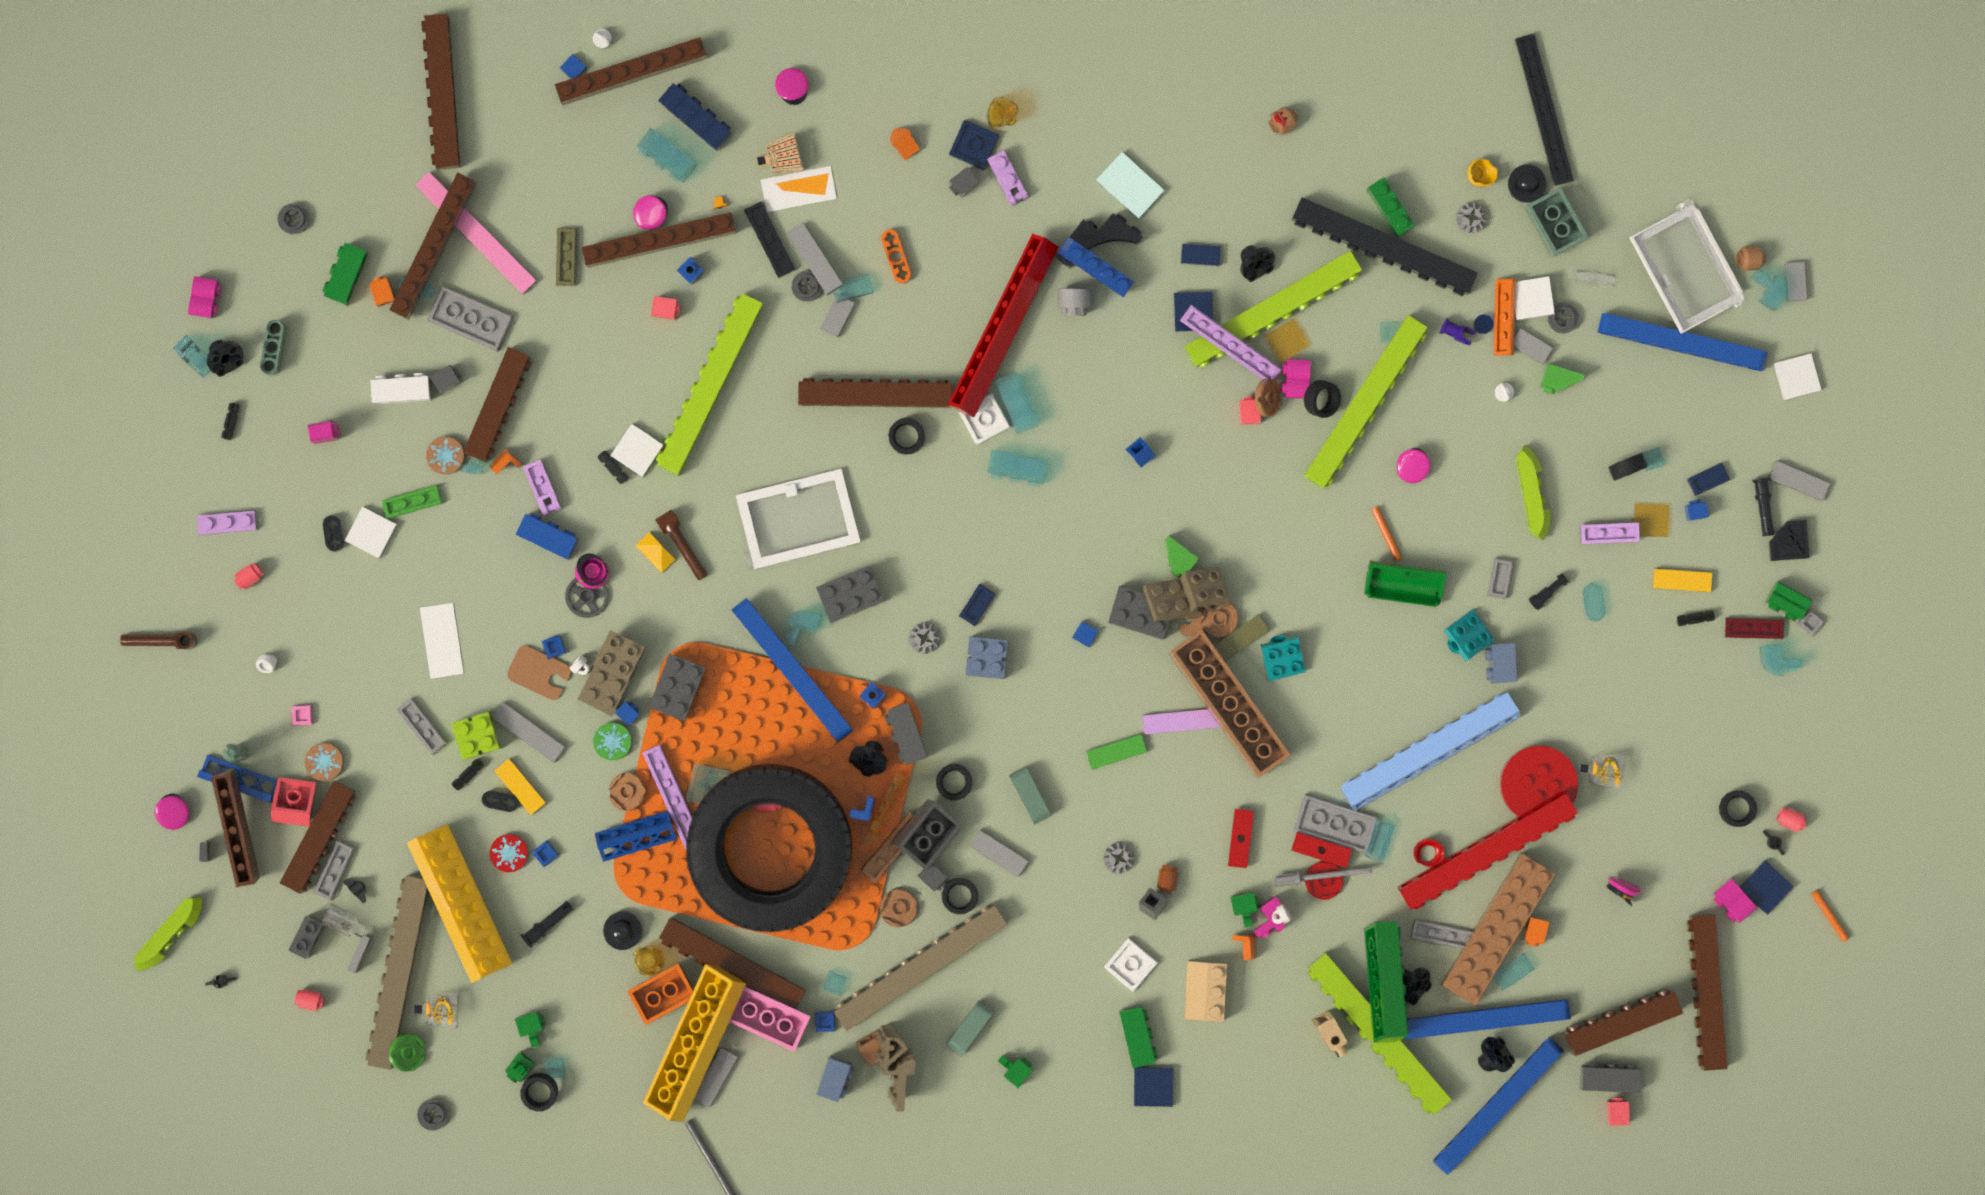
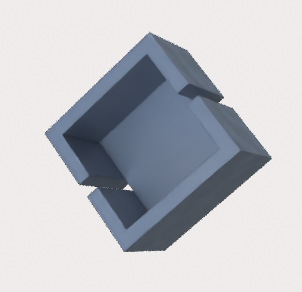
M969 637L968 655H971V658H967L966 676L1004 679L1006 661H1002V658H1006L1008 640Z
M1515 643L1488 645V649H1485V660L1489 661L1486 677L1487 680H1490V684L1517 682Z
M829 1056L816 1095L839 1102L840 1098L844 1099L848 1088L844 1086L846 1080L850 1081L854 1070L851 1067L852 1063Z

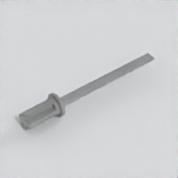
M1372 867L1300 876L1299 871H1296V873L1275 875L1276 887L1297 884L1300 886V881L1372 873Z

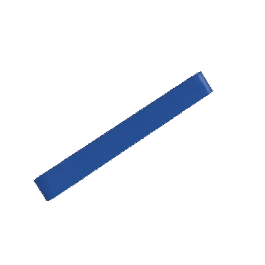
M1606 313L1601 314L1598 333L1756 371H1764L1768 352L1687 332L1681 334L1679 330Z
M745 598L731 609L836 741L839 743L849 735L853 729L750 601Z
M1569 999L1408 1018L1406 1023L1409 1024V1034L1404 1039L1571 1019Z
M1548 1037L1434 1158L1433 1163L1448 1175L1560 1057L1564 1050L1551 1037Z

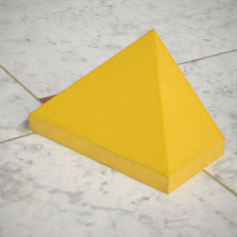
M650 532L636 544L661 573L676 560Z

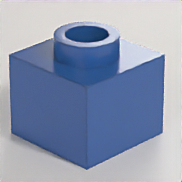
M689 257L677 269V272L692 285L704 273V270ZM693 267V273H687V268Z
M1141 437L1126 448L1131 458L1141 468L1156 456Z
M1700 499L1689 501V505L1684 506L1687 521L1709 517L1706 502L1701 503Z
M871 682L859 697L875 709L886 693ZM875 692L876 698L870 699L869 693Z
M624 702L615 712L629 726L641 715L638 712L639 708L633 702L629 704Z

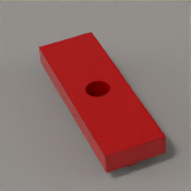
M1234 809L1228 866L1247 868L1254 811ZM1239 835L1244 836L1243 842H1238L1237 837Z
M1296 832L1291 851L1347 868L1352 852L1351 849ZM1321 846L1325 849L1322 854L1318 852V848Z

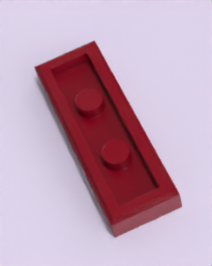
M1725 618V638L1783 639L1784 620Z

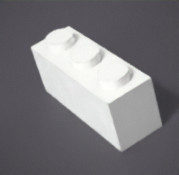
M425 373L413 374L414 377H406V374L394 375L392 379H387V376H375V380H370L372 403L388 404L432 400L430 377L425 376Z

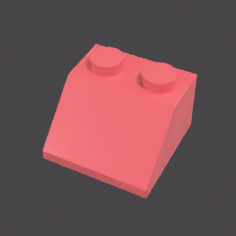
M278 777L271 808L272 822L309 827L314 809L316 782Z

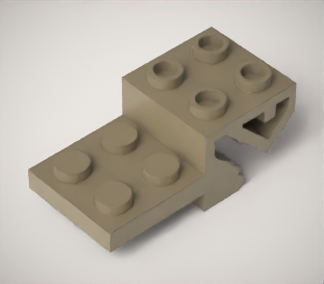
M1219 567L1184 572L1180 579L1150 583L1143 586L1154 622L1185 617L1186 620L1200 618L1204 612L1202 607L1215 612L1226 607L1231 601Z
M610 630L578 700L613 716L646 647Z
M881 1025L880 1032H877L879 1050H876L875 1059L883 1074H889V1078L892 1080V1086L888 1088V1098L891 1099V1105H894L896 1112H904L907 1075H915V1056L911 1048L906 1045L903 1037L892 1025Z

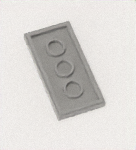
M442 286L427 321L498 352L513 316Z
M1304 794L1293 831L1367 854L1378 817L1359 811L1354 812L1353 809Z

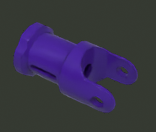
M1445 318L1439 332L1440 334L1445 333L1454 337V340L1465 345H1471V341L1463 337V332L1471 335L1476 334L1473 329L1462 324L1457 325L1449 321L1448 318Z

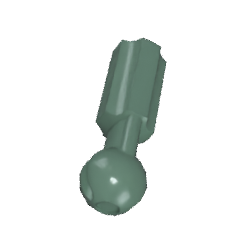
M230 743L226 745L227 751L223 749V757L228 762L234 763L245 760L248 757V748L242 744Z

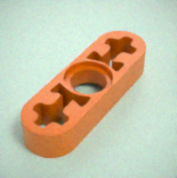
M886 230L883 232L881 240L894 279L900 284L907 283L910 280L911 273L899 236L894 230ZM887 234L896 237L893 239L894 246L898 244L899 248L887 250V248H891L889 241H885ZM894 251H898L902 255L901 260L898 262H894L890 258ZM903 262L905 266H901L902 270L908 273L905 275L904 280L901 277L897 278L899 274L898 267L893 268V266L901 265Z

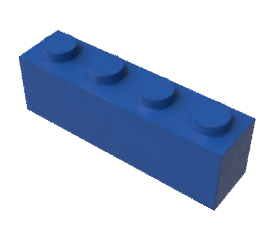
M1067 237L1057 252L1123 298L1134 283L1133 280L1069 237Z

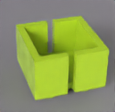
M491 712L473 716V721L470 718L451 723L462 760L480 756L481 750L483 754L502 749Z

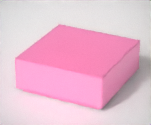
M312 705L292 706V724H313Z

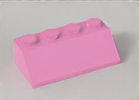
M745 987L729 1022L795 1052L810 1016Z

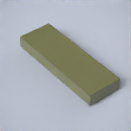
M557 228L556 286H576V228Z
M1258 614L1219 641L1214 647L1222 659L1226 661L1269 631V628Z

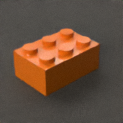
M678 963L627 992L644 1024L647 1025L689 1002L694 988L681 964Z

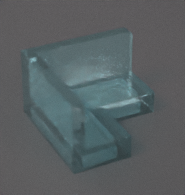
M694 763L686 801L700 804L703 797L709 792L710 786L713 787L724 777L732 774L733 771Z

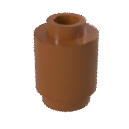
M1162 865L1157 882V888L1160 889L1161 893L1171 894V891H1176L1177 867Z

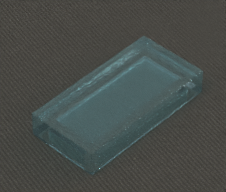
M866 274L842 280L843 286L833 293L836 303L870 295L874 291L869 275Z
M1376 820L1365 857L1384 862L1395 825Z
M1523 953L1496 971L1493 978L1502 991H1504L1535 969Z

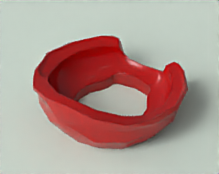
M1424 839L1416 844L1413 855L1417 863L1431 868L1444 860L1445 851L1444 847L1435 839ZM1427 845L1432 846L1436 852L1430 862H1425L1421 859V850Z

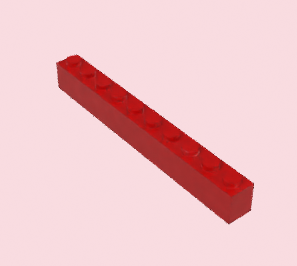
M1036 234L1031 235L948 402V405L965 415L975 418L1059 247L1045 237Z
M1564 790L1398 886V889L1410 910L1413 908L1417 910L1425 905V901L1437 899L1442 895L1441 892L1457 887L1458 882L1473 878L1475 876L1474 873L1477 871L1487 870L1492 866L1491 863L1496 860L1502 861L1509 856L1510 852L1514 850L1515 852L1520 851L1529 841L1535 842L1542 837L1541 834L1556 830L1560 823L1572 821L1578 812Z

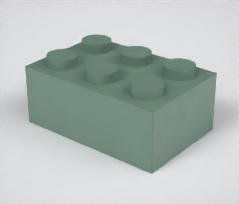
M1561 187L1528 204L1524 208L1552 258L1588 238Z

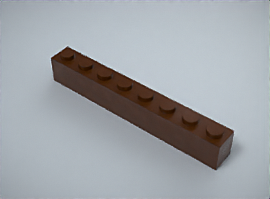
M448 14L424 15V21H421L422 32L426 34V40H423V50L427 51V59H424V66L429 74V78H426V88L430 89L427 105L428 108H431L432 115L428 116L429 127L433 128V135H430V144L434 146V154H431L432 165H435L437 170L461 168L450 20Z
M699 37L557 83L555 87L561 104L566 105L708 59L702 39Z
M457 172L389 309L391 312L410 320L477 184L474 180Z
M730 212L582 247L585 265L587 268L737 233L733 216Z
M803 378V381L798 383L799 406L952 408L948 405L952 396V383H948V380H937V383H929V380L921 379L918 380V383H910L909 379H899V383H891V379H879V382H872V379H860V382H853V379H841V382H833L832 378H822V382H814V378Z
M1714 914L1689 916L1690 920H1687V930L1691 932V939L1688 940V946L1693 956V959H1690V969L1694 970V978H1691L1692 989H1695L1696 997H1693V1007L1697 1009L1694 1023L1699 1033V1036H1696V1046L1700 1047V1055H1697L1698 1066H1701V1070L1704 1071L1727 1069L1716 916Z
M672 917L669 918L659 937L663 945L672 948V946L678 948V953L683 956L689 957L691 955L695 957V962L704 967L705 964L720 966L744 981L747 988L758 991L794 1009L797 1008L806 992L802 987Z

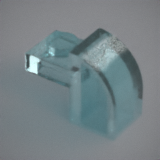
M1756 270L1750 279L1766 288L1758 302L1774 312L1779 308L1786 296V284L1778 274L1771 279V275L1766 271Z
M186 334L173 349L190 367L204 378L210 372L206 363L208 354Z
M799 610L791 614L786 621V624L793 626L792 629L788 628L785 636V639L788 640L787 644L795 647L801 629L816 633L821 614L808 610Z
M1782 645L1760 647L1761 664L1771 675L1784 676L1783 668L1786 669V672H1795L1797 668L1803 667L1802 659L1783 660Z

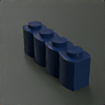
M672 83L658 100L659 103L714 150L718 151L732 135L729 131L731 127L723 120L721 123L715 119L717 115L709 108L704 110L700 106L702 103L695 96L690 98L686 94L687 90L681 84L676 86Z

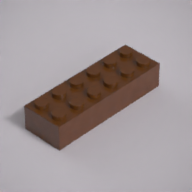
M1664 988L1656 991V995L1653 997L1643 996L1638 998V1002L1635 1004L1625 1003L1619 1006L1620 1010L1613 1011L1611 1009L1601 1013L1602 1017L1600 1018L1590 1017L1585 1019L1582 1025L1573 1024L1566 1027L1567 1031L1562 1033L1570 1053L1578 1056L1684 1014L1676 993Z

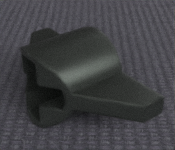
M1764 830L1763 833L1768 838L1767 846L1773 850L1777 849L1781 855H1784L1785 853L1781 849V838L1770 836Z
M345 879L343 883L364 904L366 902L365 884L360 881Z
M217 975L213 978V982L205 983V986L214 985L215 988L220 989L225 987L228 981L236 980V977L227 978L224 975Z

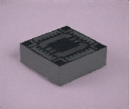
M211 842L200 843V862L210 861Z

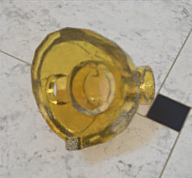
M995 97L988 108V124L991 128L995 129L1006 125H1014L1019 112L1018 105L1004 97Z
M656 946L638 947L633 953L635 969L644 976L657 975L665 966L664 953Z

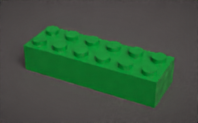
M1398 921L1375 922L1364 928L1373 1043L1397 1042L1406 1038L1407 1034H1409V1024L1406 1023L1408 1009L1407 1004L1404 1002L1406 987L1402 979L1404 976V967L1401 965L1403 951L1399 944L1401 929L1398 927Z

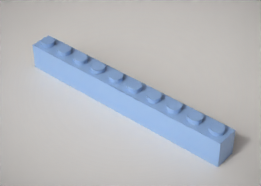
M1508 692L1495 696L1493 701L1488 704L1483 703L1476 708L1477 710L1472 713L1463 714L1460 720L1446 724L1439 732L1430 733L1423 741L1414 742L1410 745L1409 749L1395 753L1393 758L1388 761L1383 760L1379 762L1374 769L1363 771L1360 777L1346 781L1341 790L1353 811L1355 812L1520 718V712Z

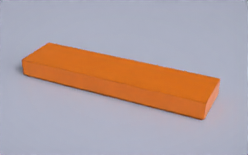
M1513 278L1496 279L1495 356H1514L1516 279Z

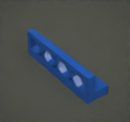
M207 755L202 770L198 772V778L212 782L211 776L214 773L207 771L210 761L216 762L220 770L235 768L238 775L237 779L241 781L239 783L241 793L269 803L273 802L277 784L276 779ZM249 774L253 775L256 783L247 786L242 777ZM265 781L274 783L271 794L264 792L260 784Z
M868 796L865 811L851 809L850 817L870 821L876 797Z
M669 811L595 833L597 847L603 862L677 840ZM670 830V835H660L661 832ZM643 837H651L650 841H641ZM624 843H633L631 847H623ZM607 848L615 849L613 852L608 854H605L604 849Z

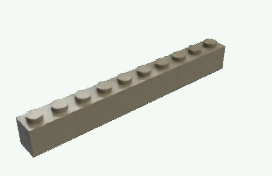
M409 875L402 879L400 890H403L402 897L397 900L396 909H399L398 917L395 916L393 920L394 936L391 935L388 946L391 947L390 955L387 954L385 959L387 971L386 974L383 973L381 985L384 986L383 991L378 994L377 1003L380 1004L379 1011H375L373 1018L376 1026L375 1030H371L369 1041L372 1042L371 1049H368L366 1053L368 1066L388 1070L393 1069L389 1059V1049L393 1040L400 1035L429 891L423 878Z
M986 905L980 909L981 914L977 917L971 915L964 920L965 924L959 928L956 925L947 931L949 933L948 936L945 938L940 936L932 941L933 946L926 949V947L918 950L916 952L917 956L912 960L908 957L900 962L901 967L897 970L891 968L885 972V978L880 981L876 978L867 984L868 989L863 992L860 989L851 995L853 999L846 1002L843 1000L835 1006L837 1009L834 1013L847 1031L1006 926L1007 923L996 906Z

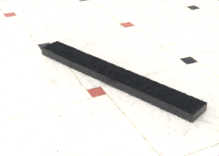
M1531 34L1516 38L1517 50L1554 186L1573 182L1535 35Z

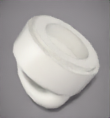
M599 29L593 35V42L596 47L605 49L611 45L612 36L607 30Z
M1500 383L1495 388L1494 394L1500 402H1507L1512 399L1514 389L1509 383Z
M263 654L258 657L256 667L263 673H271L276 667L277 658L271 654Z
M583 655L579 656L569 667L574 674L578 672L581 675H586L590 671L589 666L586 664L587 659Z
M1284 904L1277 906V910L1272 914V920L1276 924L1282 922L1286 924L1292 920Z

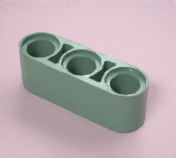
M271 320L266 326L260 369L269 376L276 375L281 366L286 326L279 320ZM275 324H280V332L273 334L272 327ZM272 343H276L278 346L274 353L269 351V346ZM268 362H273L274 369L268 372L266 370V364Z
M1025 766L1010 774L1009 776L1034 825L1050 817L1051 814L1027 767Z
M978 1000L946 1045L962 1056L990 1019L994 1010Z

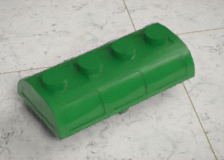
M1370 560L1364 594L1368 598L1437 607L1441 603L1447 572L1444 570Z

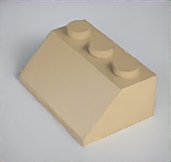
M1187 962L1185 1019L1224 1022L1226 963Z

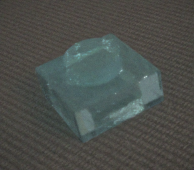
M468 461L467 464H462L463 473L483 475L484 467L479 466V462Z

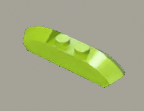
M1524 445L1515 459L1529 532L1535 537L1544 540L1549 530L1551 516L1550 509L1543 510V507L1546 506L1544 495H1540L1539 490L1542 487L1540 476L1536 474L1543 471L1536 455L1529 447Z
M202 897L185 898L134 956L136 971L146 970L160 963L166 957L162 951H167L172 946V939L176 935L179 937L186 930L185 925L191 928L194 926L201 912Z

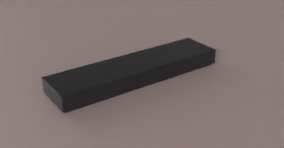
M760 201L744 209L778 279L795 271L762 202Z

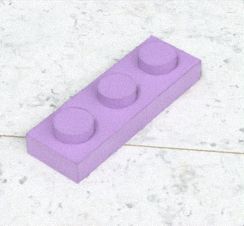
M256 511L197 516L199 535L257 530Z
M1639 523L1581 525V544L1640 542Z

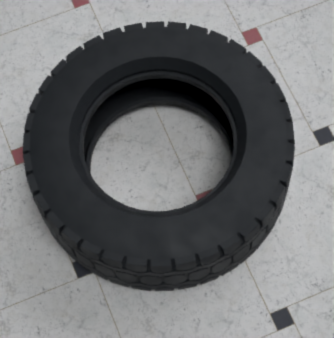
M762 764L743 768L724 777L715 784L698 805L689 825L686 839L688 870L692 882L704 902L726 921L741 928L758 932L790 930L806 924L824 912L843 888L848 876L852 856L850 826L846 814L834 794L812 775L794 767L778 764ZM775 804L789 808L797 813L811 830L815 845L814 860L803 878L788 888L778 891H762L749 887L735 876L727 863L724 851L727 829L738 815L757 805Z

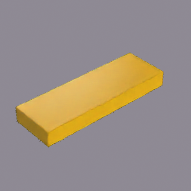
M1654 569L1653 588L1711 592L1712 573Z
M510 759L495 770V773L530 815L546 804Z

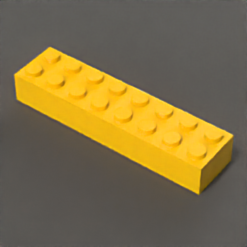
M444 825L408 842L407 845L471 983L513 964L449 825Z
M705 964L643 1101L645 1105L670 1121L684 1122L746 986L744 981L720 966Z

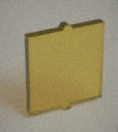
M1294 319L1265 335L1266 340L1271 346V351H1274L1280 363L1309 346L1303 336V331L1299 329Z
M1635 504L1632 521L1639 523V536L1667 537L1668 523L1670 522L1668 519L1669 505Z

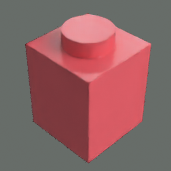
M654 296L651 316L675 320L676 316L680 314L681 305L678 304L677 299Z
M1255 396L1243 397V400L1239 402L1241 425L1260 424L1261 416L1255 406Z
M1612 1097V1101H1607L1608 1125H1629V1102L1624 1101V1097Z

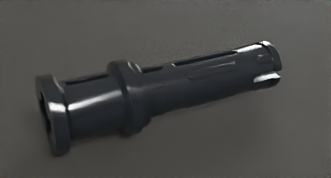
M1770 478L1752 480L1755 483L1756 489L1755 499L1759 504L1762 537L1775 535L1769 500L1772 497L1768 486Z
M566 900L539 924L534 923L528 932L522 933L520 936L532 948L536 941L541 937L544 938L547 934L546 932L574 910V908Z

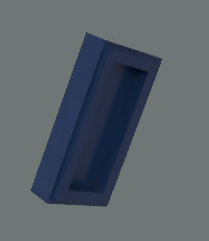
M1182 244L1181 264L1219 266V246Z
M1723 463L1687 479L1694 496L1730 480Z
M979 584L959 617L976 626L995 593Z

